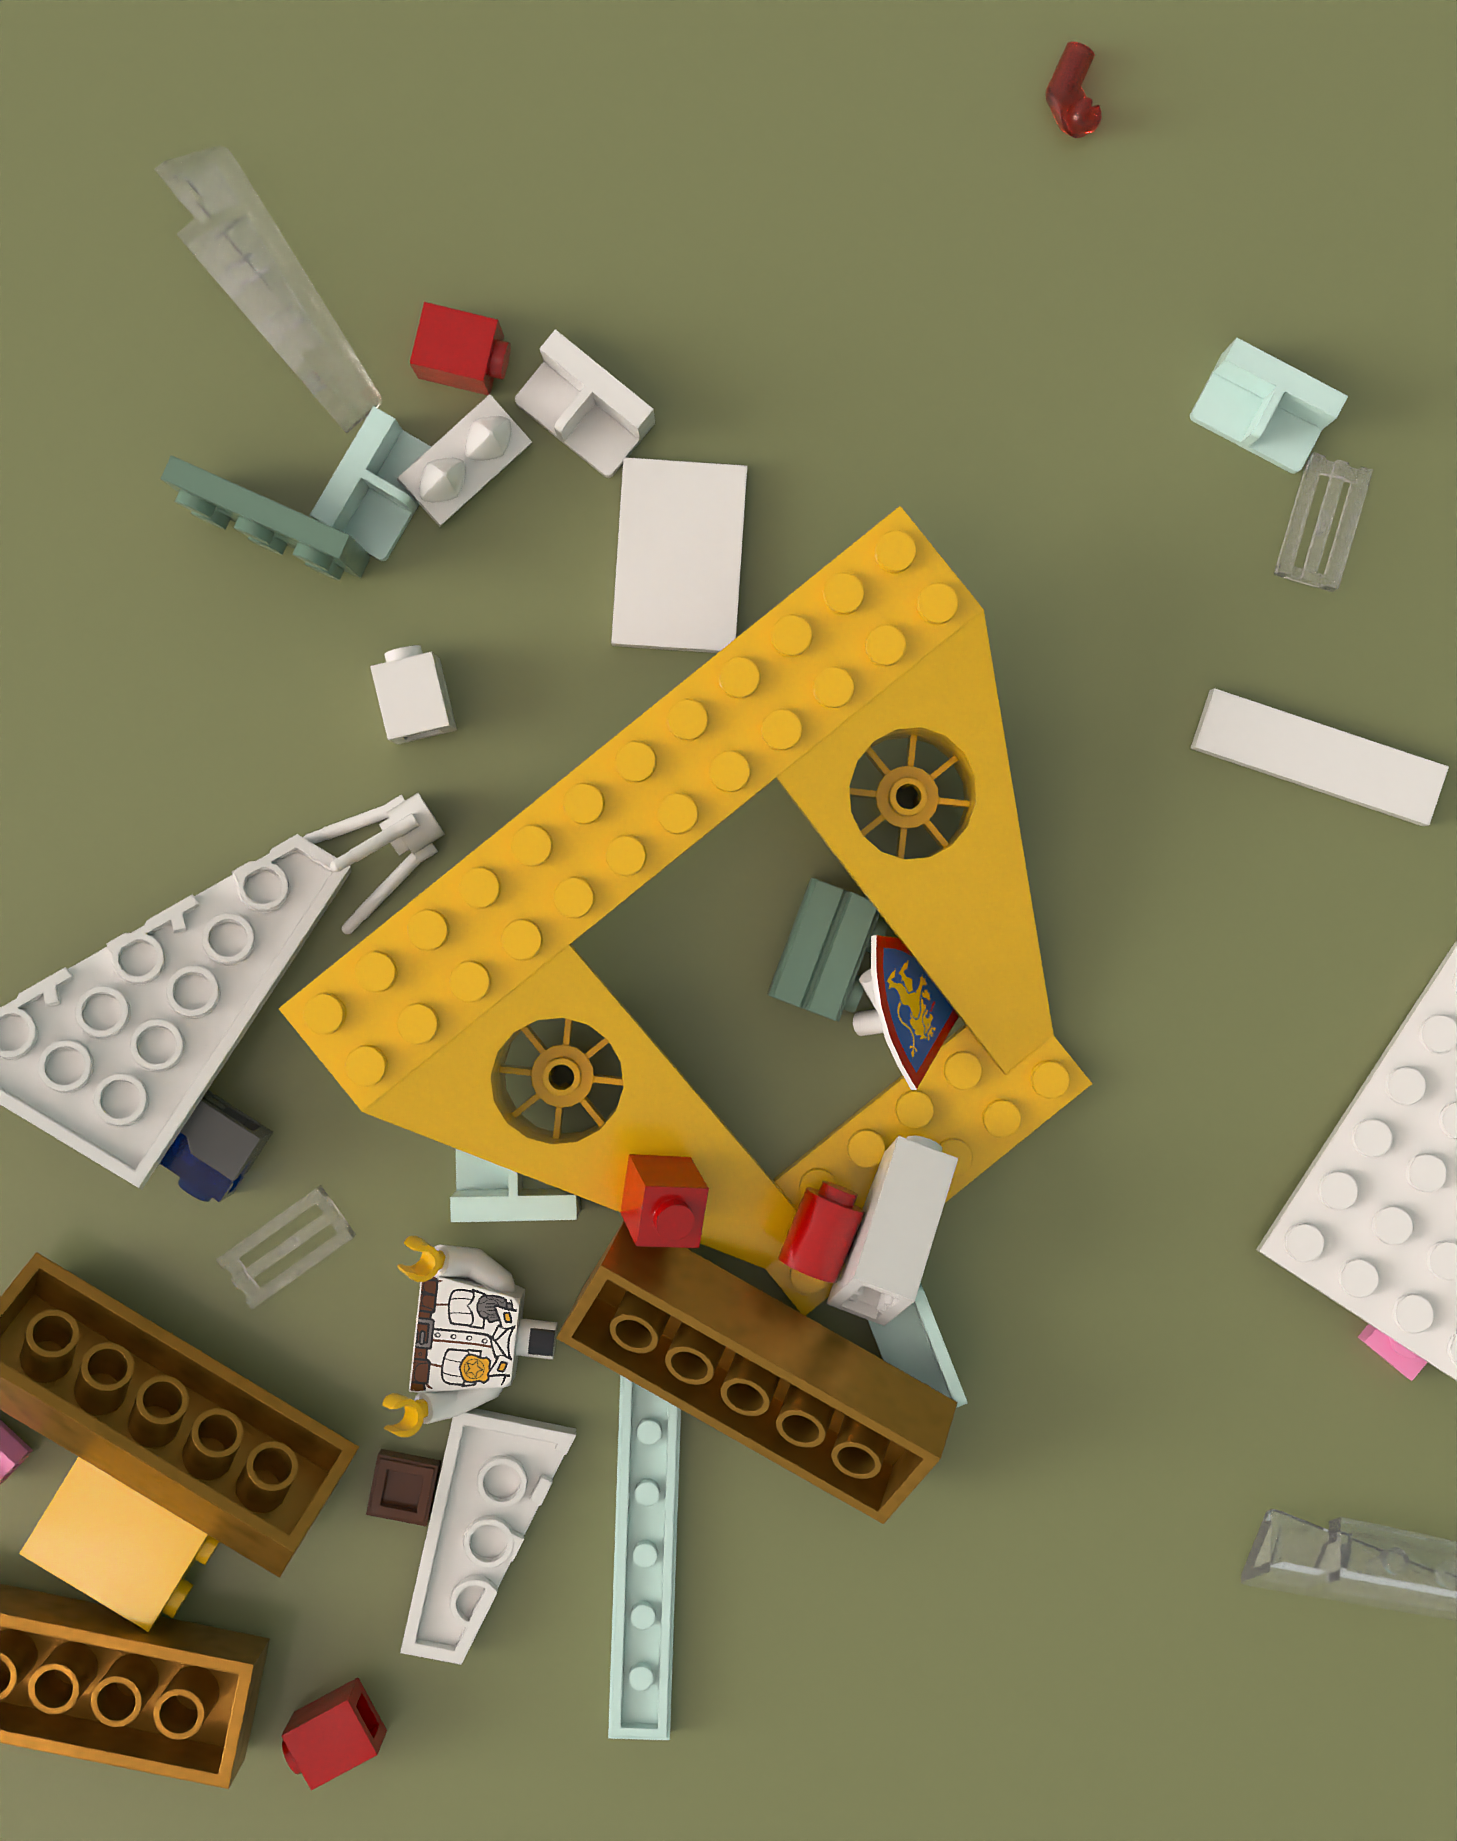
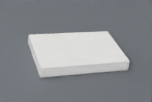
M623 457L612 646L718 653L736 639L747 466Z

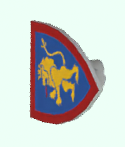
M873 935L871 936V969L864 972L860 976L859 981L875 1009L856 1012L853 1017V1027L859 1036L884 1033L885 1040L896 1064L910 1089L917 1090L959 1016L899 938Z

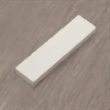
M1215 688L1209 691L1190 748L1420 826L1430 825L1449 766Z

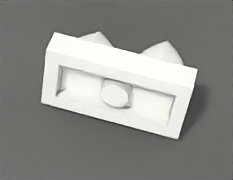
M489 394L405 470L397 480L440 527L530 446L532 441Z

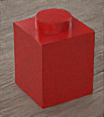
M424 302L410 358V365L418 379L489 395L491 394L494 378L503 380L510 358L511 343L503 341L504 334L498 319Z
M629 1154L620 1213L636 1246L700 1247L709 1188L691 1157Z
M357 1677L294 1711L281 1735L283 1738L282 1750L290 1769L297 1775L302 1773L312 1791L377 1756L387 1729L360 1679Z

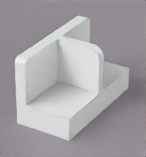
M555 329L540 347L543 363L516 395L515 402L520 409L604 477L611 478L623 464V457L628 458L654 426V409Z

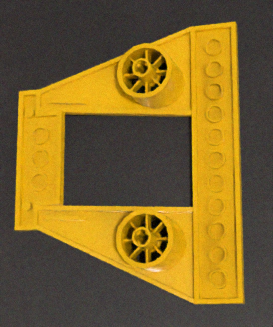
M901 506L891 512L278 1008L363 1113L612 1210L621 1211L629 1154L691 1157L709 1188L700 1244L766 1269L800 1313L805 1316L829 1297L834 1284L796 1271L778 1259L806 1187L819 1190L822 1181L840 1185L858 1195L855 1205L862 1209L884 1152L898 1136L907 1138L914 1135L937 1142L941 1145L943 1153L958 1158L946 1197V1203L1092 1085V1082L1053 1034L984 609ZM908 738L905 766L897 767L891 771L872 749L873 746L885 740ZM917 740L933 745L949 758L930 775L923 769L914 767ZM863 754L869 758L883 776L876 791L849 787L857 761ZM952 765H954L963 782L964 800L940 798L938 795V787L934 779ZM776 779L965 1025L944 1041L917 1090H911L904 1076H900L775 1177L773 1181L571 944ZM912 786L918 793V796L913 800L915 808L904 809L897 803V790ZM850 796L876 799V807L880 815L862 830L859 829L851 813ZM937 805L964 808L958 829L948 841L929 820L936 812ZM884 820L892 826L899 828L896 856L881 852L864 837ZM923 825L941 849L923 858L904 859L907 829ZM565 1018L563 1044L553 1045L550 1048L546 1047L529 1026V1024L537 1020ZM573 1021L589 1025L604 1038L586 1053L577 1047L571 1046ZM521 1031L540 1053L534 1061L533 1067L505 1064L511 1043ZM610 1043L621 1062L622 1077L594 1074L593 1065L589 1058ZM566 1065L571 1068L574 1073L572 1085L564 1082L558 1086L553 1082L551 1076L556 1071L555 1066ZM505 1073L531 1076L532 1086L536 1093L517 1109L507 1092ZM593 1083L623 1086L618 1105L606 1119L587 1097ZM539 1099H542L546 1104L555 1106L554 1131L536 1127L521 1113ZM579 1102L597 1123V1125L583 1132L561 1133L564 1107H572Z

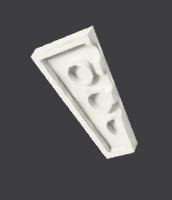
M477 1408L452 1418L400 1653L462 1665L497 1595L498 1587L511 1561H514L524 1541V1535L538 1507L542 1505L564 1455H567L576 1437V1428Z

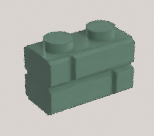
M810 878L767 994L773 998L839 1022L843 1010L854 1013L857 1009L864 991L859 981L860 976L857 975L865 952L871 953V936H884L888 926L884 918L879 917L880 913L868 898L818 879Z

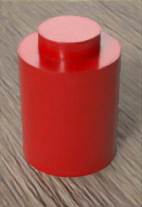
M822 1181L819 1190L806 1187L778 1259L790 1268L825 1282L836 1283L865 1213L863 1209L855 1205L858 1195L847 1188L828 1181Z

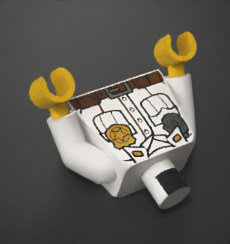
M409 1236L404 1241V1244L411 1250L422 1252L420 1260L412 1266L397 1265L398 1269L411 1280L420 1282L409 1392L418 1394L415 1400H412L399 1393H391L384 1398L382 1406L389 1409H398L404 1406L405 1414L403 1419L395 1425H386L384 1427L385 1430L399 1437L415 1435L423 1423L430 1424L459 1416L497 1398L504 1387L512 1385L516 1375L518 1356L553 1359L558 1322L522 1319L525 1289L515 1285L512 1274L484 1251L478 1248L441 1244L434 1248L418 1236Z

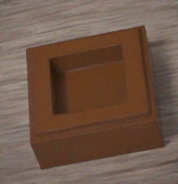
M381 1449L377 1456L366 1515L427 1527L430 1520L441 1460Z

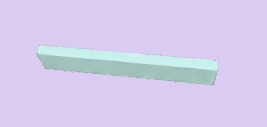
M621 1375L608 1738L670 1740L681 1409Z

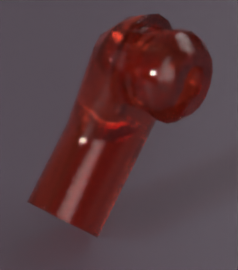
M1079 42L1067 43L1045 93L1046 101L1059 129L1073 138H1082L1088 133H1092L1098 128L1102 119L1100 105L1091 106L1093 103L1092 99L1086 96L1081 87L1095 54L1088 46Z

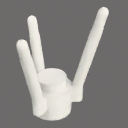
M416 793L407 800L401 794L383 806L325 826L303 837L311 843L317 844L385 820L379 824L382 829L380 833L355 846L331 862L330 867L335 872H339L351 864L360 861L391 843L399 856L409 849L411 851L408 857L342 925V932L344 934H351L420 863L438 852L432 842L445 835L419 793Z

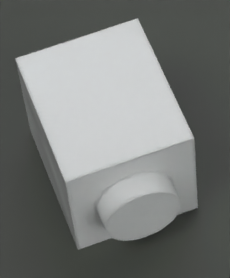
M420 645L402 647L386 652L384 654L385 663L370 666L389 741L395 744H402L457 730L441 661L432 651L422 653Z

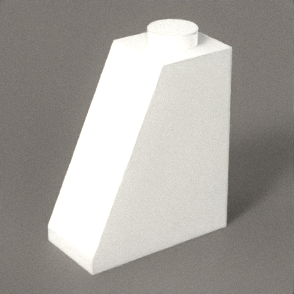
M913 1135L907 1138L898 1136L883 1154L862 1208L865 1213L837 1282L832 1286L827 1301L828 1305L885 1326L915 1302L958 1158L943 1153L941 1145L925 1137Z

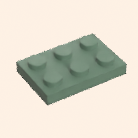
M172 455L160 478L178 492L175 502L191 510L192 515L226 530L230 520L236 522L234 529L249 536L248 540L280 555H283L286 547L290 546L294 548L293 555L305 561L306 566L340 581L344 571L361 578L371 557L349 534Z

